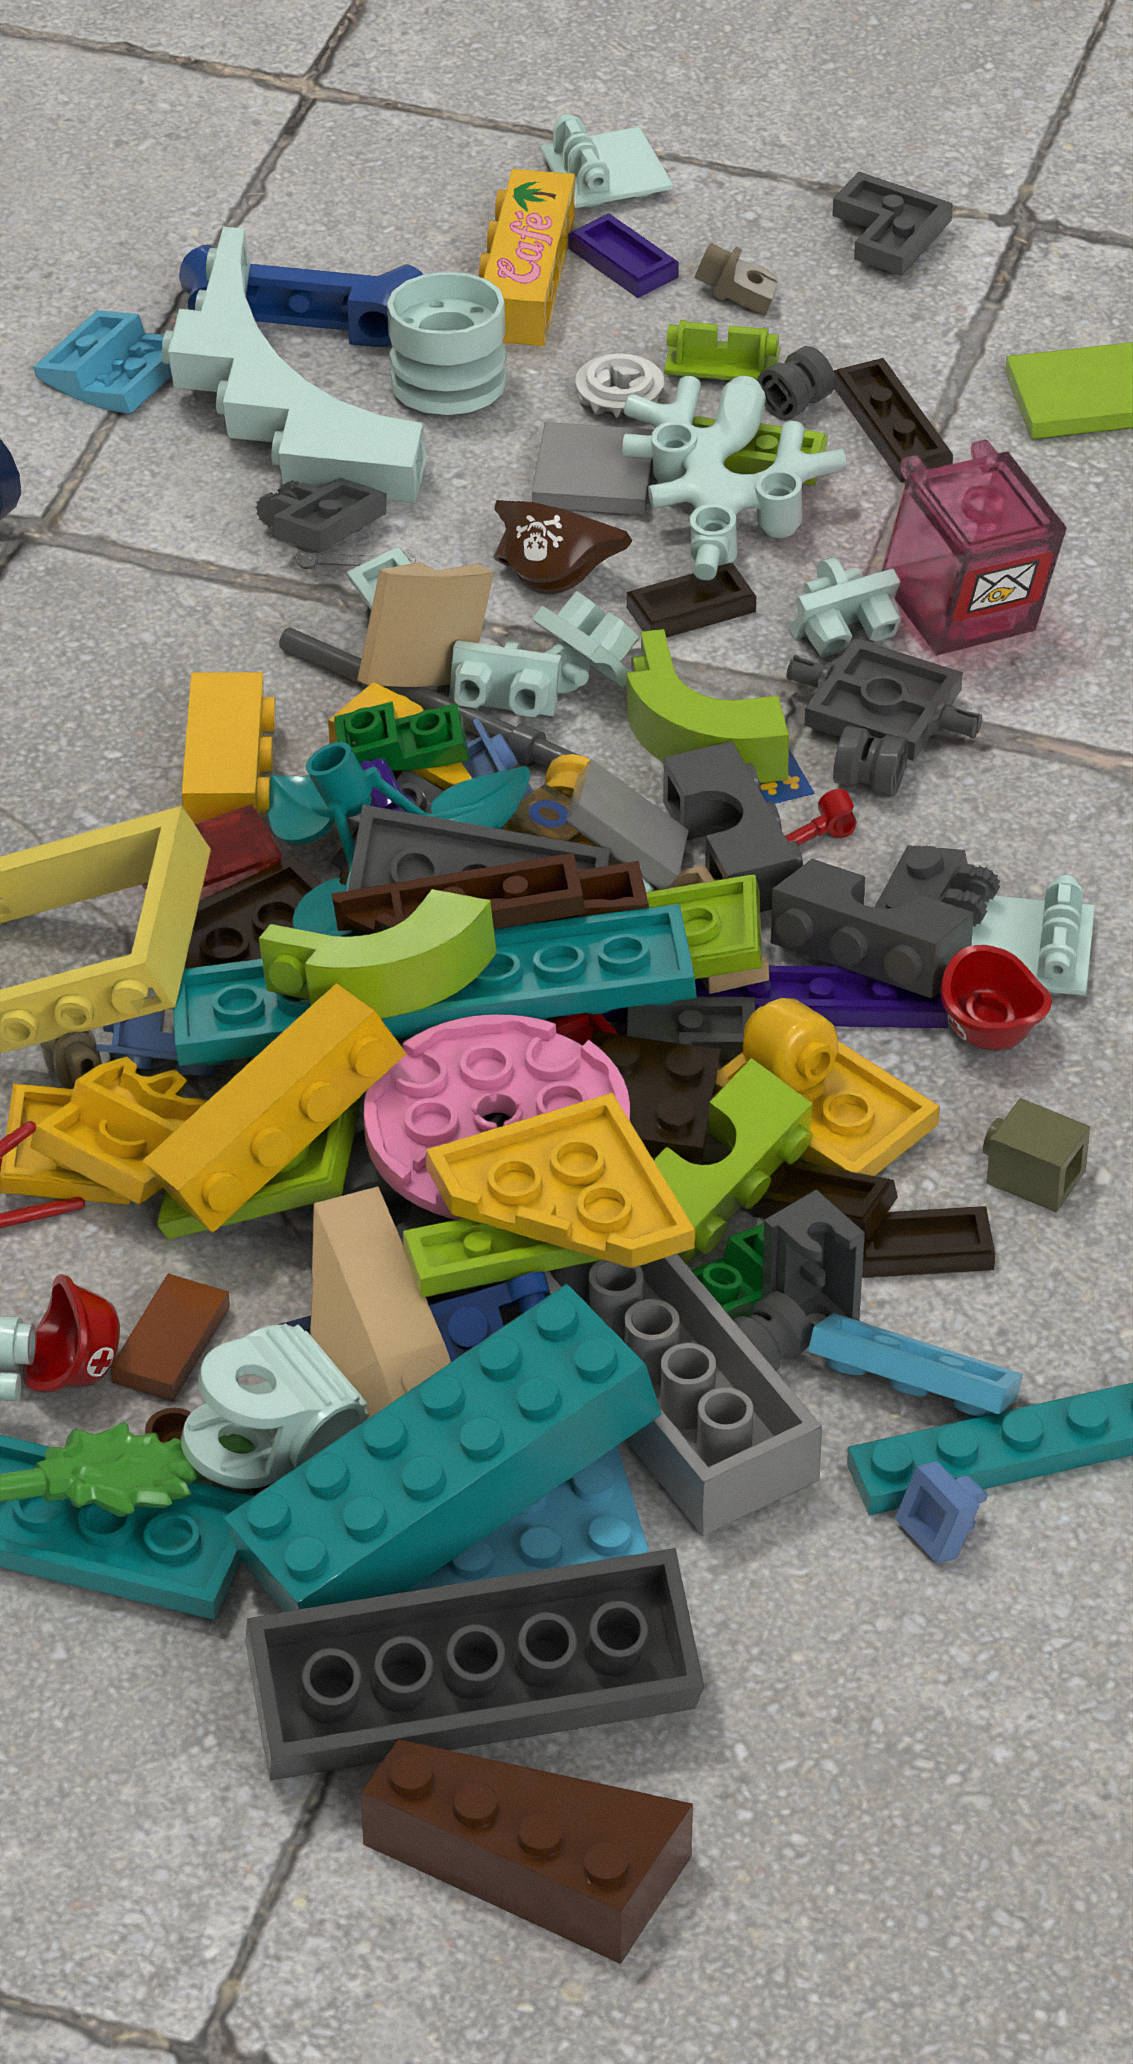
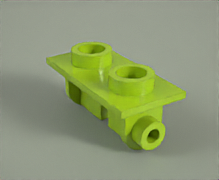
M680 320L679 325H668L666 345L669 347L664 374L732 380L738 376H748L757 380L762 371L778 363L781 349L779 347V334H769V328L765 327L752 328L729 325L728 342L718 341V324Z

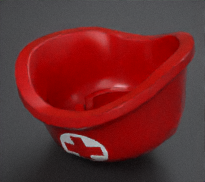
M973 945L959 950L951 958L941 980V1000L947 1011L949 1024L954 1032L963 1040L981 1049L1001 1051L1013 1048L1027 1037L1036 1024L1045 1019L1052 1005V996L1027 966L1014 954L995 946Z
M63 1274L57 1275L52 1283L48 1309L36 1328L34 1361L31 1365L23 1364V1379L26 1386L34 1391L49 1393L64 1387H88L103 1378L111 1367L119 1346L120 1321L114 1305L103 1296L74 1284L71 1277Z

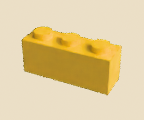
M191 672L182 781V806L203 838H258L260 813H268L270 808L271 779L270 777H262V773H273L274 747L273 736L264 735L265 733H275L276 699L275 697H264L263 672Z

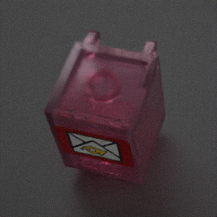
M986 439L975 441L971 444L972 460L929 470L918 456L906 457L901 461V472L906 483L882 571L894 569L900 580V585L894 599L936 656L1036 631L1067 530L1065 524L1008 451L997 453Z

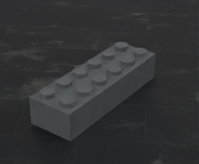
M676 1548L247 1618L245 1643L269 1781L382 1762L398 1739L446 1750H455L696 1709L704 1689Z

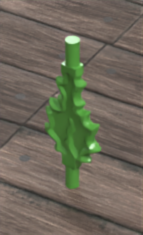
M124 1421L111 1429L97 1434L75 1428L68 1435L65 1447L48 1448L44 1452L45 1460L37 1462L34 1469L0 1474V1503L42 1496L46 1502L70 1499L76 1508L95 1503L102 1509L123 1517L134 1513V1507L165 1508L172 1504V1500L185 1499L192 1495L187 1485L194 1482L196 1478L206 1477L200 1474L188 1462L183 1453L180 1439L175 1437L171 1441L162 1443L159 1441L157 1433L133 1435L129 1432V1426ZM237 1434L223 1435L218 1438L224 1448L234 1453L246 1454L255 1450L250 1440Z

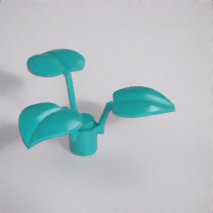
M344 742L331 743L317 750L306 763V771L308 773L306 776L273 774L270 780L268 818L277 839L286 845L307 844L324 836L335 821L349 865L346 885H342L339 882L340 878L331 879L316 886L301 899L293 916L294 929L340 937H355L364 932L362 930L338 931L331 893L348 890L355 845L346 818L359 815L362 812L363 805H370L372 801L370 795L372 788H376L407 813L500 829L512 817L524 795L530 779V770L527 765L479 776L453 785L431 803L432 814L422 811L384 781L376 767L363 770L350 745Z

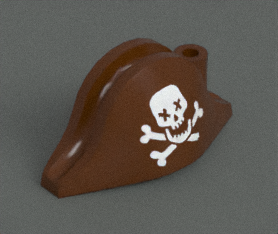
M496 500L494 510L504 522L506 530L493 557L499 563L512 567L523 584L539 593H561L575 587L598 564L626 550L633 541L625 530L557 507L525 501Z

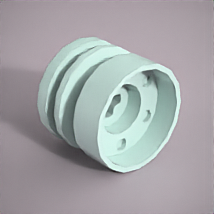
M447 271L418 276L405 281L392 291L387 303L388 331L392 344L390 351L392 366L390 372L391 385L396 398L407 407L424 413L454 415L470 413L489 406L503 394L507 384L506 350L503 344V338L506 333L505 302L499 288L489 280L469 273Z

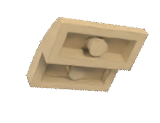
M421 562L380 569L357 680L366 685L375 682L381 686L392 687L450 685L453 646L456 640L479 643L494 572L477 563L438 571Z

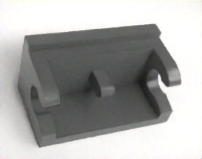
M817 1189L764 1220L761 1298L769 1292L778 1291L793 1299L806 1316L819 1313L828 1317L832 1313H836L860 1321L865 1232ZM810 1323L813 1331L815 1325Z

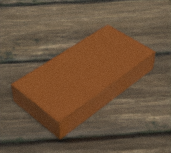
M168 1273L111 1365L112 1383L174 1401L230 1308L229 1291Z

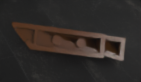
M574 853L331 893L338 931L362 930L368 934L387 930L406 920L432 889L490 900L494 929L547 920H561L649 908L639 861L578 871Z

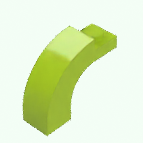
M664 629L641 632V656L631 657L632 672L626 673L627 719L632 732L641 745L664 763V757L733 741L744 763H752L755 767L759 783L788 780L789 733L779 696L724 700L697 693L687 687L675 673Z
M434 889L430 891L418 908L406 920L378 933L355 937H340L270 924L259 937L267 991L309 999L312 1006L337 983L372 1008L380 1019L414 1012L454 995L477 978L497 954L491 901Z

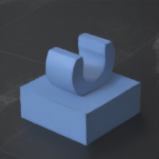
M938 1461L916 1466L895 1520L936 1563L956 1559L968 1532L975 1527L976 1521L974 1518L979 1509V1503L985 1502L988 1494L969 1476L954 1479Z

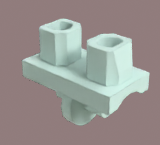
M835 557L820 560L817 566V579L804 583L805 595L798 596L797 618L790 621L788 626L794 640L797 641L808 637L818 654L823 658L840 653L849 646L852 634L847 625L861 622L869 640L874 642L893 637L897 633L901 622L898 607L894 600L900 580L893 568L863 577L858 567L844 571V568Z
M578 591L574 593L558 615L543 605L532 620L558 638L559 644L545 652L561 656L558 693H569L576 690L579 686L585 685L589 679L590 667L623 688L625 686L626 673L631 671L621 661L640 638L631 628L610 612L604 613L595 603Z
M456 640L453 646L449 698L454 699L458 706L477 709L479 706L512 710L516 715L536 717L537 715L554 717L557 710L561 656L521 650V645L517 642L507 641L505 647Z

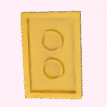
M838 1041V1054L833 1069L828 1076L815 1087L799 1093L813 1103L810 1126L813 1137L805 1152L800 1156V1158L813 1165L875 1176L939 1125V1105L840 1041ZM743 1052L718 1071L714 1096L747 1063Z

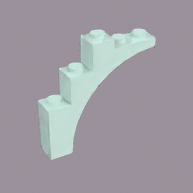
M223 226L218 248H210L207 255L206 278L209 281L207 290L198 291L195 310L179 309L174 330H166L163 337L162 362L163 364H170L174 388L217 392L216 410L218 414L225 415L228 438L272 442V464L280 465L282 484L293 480L294 482L298 481L300 484L304 482L318 488H323L333 481L343 478L387 493L386 500L416 503L426 463L423 423L378 415L340 401L306 381L281 359L257 327L246 299L250 262L245 228Z

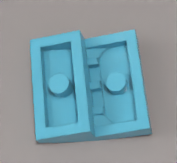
M101 310L95 311L33 366L36 377L58 391L98 408L131 414L172 377L170 364H163L162 362L164 335L145 333L139 314Z

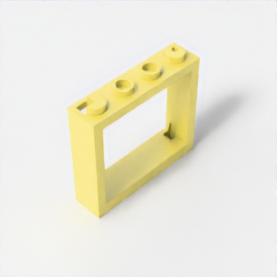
M182 805L0 856V898L3 899L0 900V924L148 883L131 954L0 989V1054L61 1038L67 1033L84 1032L176 1007L211 851ZM152 987L157 996L144 999L147 997L149 988Z

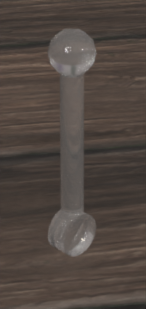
M299 550L296 554V561L301 568L308 570L317 564L360 566L378 556L308 553ZM402 551L411 564L416 563V556L413 553Z

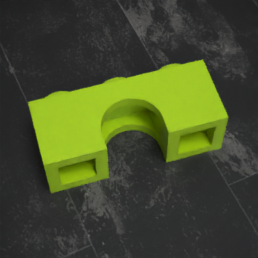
M752 1058L709 1102L708 1133L724 1144L731 1153L718 1163L696 1165L684 1160L666 1147L654 1160L695 1229V1248L678 1253V1256L686 1265L699 1251L703 1254H708L719 1244L729 1227L727 1221L741 1206L746 1209L752 1208L767 1191L771 1182L770 1175L784 1161L788 1164L797 1161L805 1152L813 1137V1133L810 1131L813 1103Z

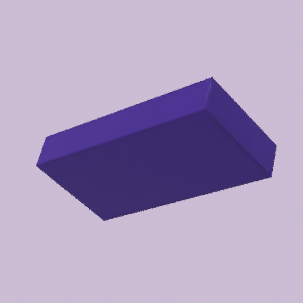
M610 213L568 233V249L637 298L679 277V262Z

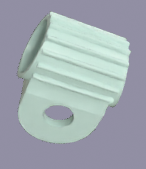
M286 1323L284 1325L266 1326L251 1332L243 1338L221 1344L206 1355L198 1377L199 1390L206 1403L193 1410L186 1419L181 1435V1447L192 1467L206 1478L234 1488H259L275 1483L363 1423L364 1419L370 1416L365 1409L368 1403L307 1331H304L299 1324L295 1327L289 1326ZM256 1375L267 1380L254 1385L238 1384L239 1376ZM226 1434H237L250 1440L255 1450L246 1454L234 1453L224 1448L218 1438Z

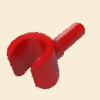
M833 789L826 792L818 802V810L821 816L785 835L787 841L794 840L799 846L827 832L836 838H844L851 835L856 828L857 821L852 812L854 804L849 793L844 789Z

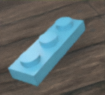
M832 1313L814 1326L808 1348L809 1353L827 1358L826 1365L836 1371L850 1375H863L868 1371L889 1378V1385L900 1392L916 1396H926L929 1392L954 1399L953 1406L956 1409L980 1417L993 1413L1000 1414L1016 1401L1023 1378L1022 1373L836 1313Z

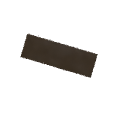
M884 358L834 370V389L901 483L952 470L953 453Z

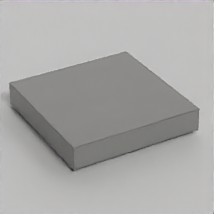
M544 422L532 488V502L567 511L645 515L653 459L624 457L622 447L625 434L652 435L654 429Z
M591 759L578 774L566 817L567 823L599 847L610 849L609 854L621 863L639 861L642 877L659 890L669 889L679 877L689 830Z

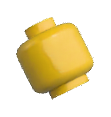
M779 998L768 1002L753 1012L746 1022L743 1035V1055L746 1062L751 1058L798 1093L815 1087L833 1069L838 1054V1035L835 1027L825 1017L800 1001L791 998Z

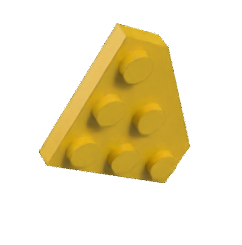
M613 1092L426 1150V1169L452 1215L629 1268L695 1248V1229Z

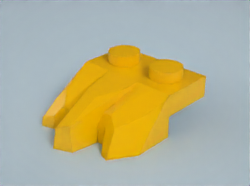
M126 1056L100 1064L75 1080L71 1101L36 1125V1131L33 1133L30 1148L53 1159L59 1167L78 1172L103 1185L116 1197L131 1200L140 1205L164 1188L143 1163V1160L208 1100L202 1098H182L187 1080L176 1069L151 1077L140 1076L136 1073L137 1064Z

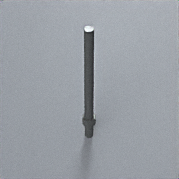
M291 627L285 629L279 640L281 649L361 685L369 686L357 680L361 658ZM383 686L399 695L407 697L409 700L420 705L423 710L455 704L454 699L427 687ZM459 706L465 731L480 736L473 723V720L478 718L491 738L501 733L516 759L529 766L537 762L549 767L551 762L561 755H579L547 741L544 732L521 723L515 727L477 709Z

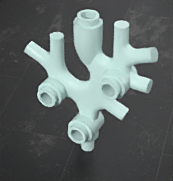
M684 376L679 380L675 400L670 404L656 403L636 394H631L624 406L625 415L656 427L652 435L625 434L622 447L624 457L653 459V473L656 479L660 481V484L648 486L652 508L683 502L691 503L697 508L690 516L691 554L695 561L693 573L701 580L713 579L716 576L718 566L733 562L736 559V515L745 508H757V522L767 535L774 538L791 536L800 526L803 519L802 483L818 476L847 471L846 457L843 449L816 454L802 452L801 446L805 428L797 421H787L783 424L776 459L768 469L755 474H738L726 469L724 466L725 459L743 449L754 438L762 419L766 396L760 383L748 376H738L723 387L716 421L707 428H699L692 425L701 388L700 381L693 376Z

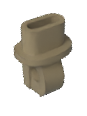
M710 243L694 278L715 288L713 296L720 301H724L727 297L750 310L766 315L775 295L776 277L761 265L740 260L742 249L735 247L731 253Z
M91 1030L67 1033L61 1038L40 1043L47 1068L56 1073L64 1088L74 1089L75 1080L102 1064L100 1053L96 1051V1039Z

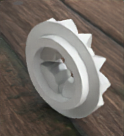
M623 353L607 354L586 362L578 370L575 378V390L578 391L579 403L592 406L594 414H602L608 411L612 412L617 419L621 413H624L625 403L631 394H636L657 403L659 396L664 394V377L661 370L653 362L643 357Z

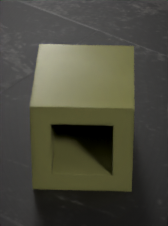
M1019 1098L1004 1120L996 1118L985 1136L983 1153L989 1156L987 1184L1057 1212L1086 1172L1090 1126Z

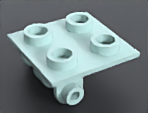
M565 114L560 116L555 122L553 143L540 145V151L552 172L575 174V208L595 207L605 202L631 197H646L656 192L673 189V183L640 127L589 136L585 134V127L580 118Z
M1060 875L1047 886L1045 900L995 896L993 900L990 899L989 902H984L988 905L986 908L987 913L981 924H977L976 927L973 926L972 946L990 945L1009 951L1027 966L1049 992L1086 996L1095 905L1082 904L1083 889L1077 880L1069 875Z

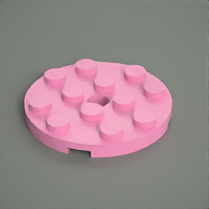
M480 1015L460 1018L439 1024L413 1036L403 1043V1049L407 1054L373 1086L367 1089L364 1100L366 1146L369 1156L382 1178L396 1192L417 1206L455 1220L463 1218L451 1214L426 1169V1150L497 1128L495 1122L484 1120V1116L491 1113L507 1114L511 1119L503 1123V1126L613 1092L630 1121V1101L624 1079L615 1064L599 1047L589 1040L584 1045H581L572 1039L557 1034L555 1023L517 1015Z

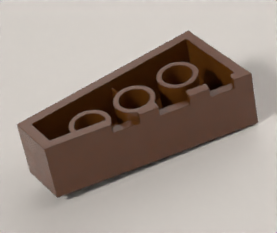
M400 1739L397 1740L360 1791L363 1845L619 1964L623 1962L692 1857L693 1803Z

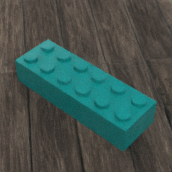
M565 1284L223 1518L245 1568L283 1612L404 1593L654 1421L662 1413L646 1364L568 1284Z

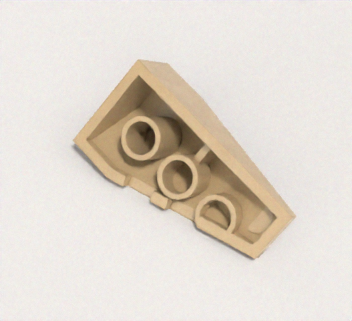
M379 1187L314 1203L310 1335L368 1403L365 1409L370 1416L364 1419L366 1421L444 1368L451 1361L425 1297H420L403 1243Z

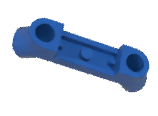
M201 245L191 250L184 257L180 265L179 279L181 286L190 294L188 310H195L198 291L207 290L209 281L206 278V261L209 249L215 248L212 245ZM250 264L246 299L256 322L349 331V344L385 347L391 345L388 331L387 303L392 291L405 281L424 274L409 264L379 276Z

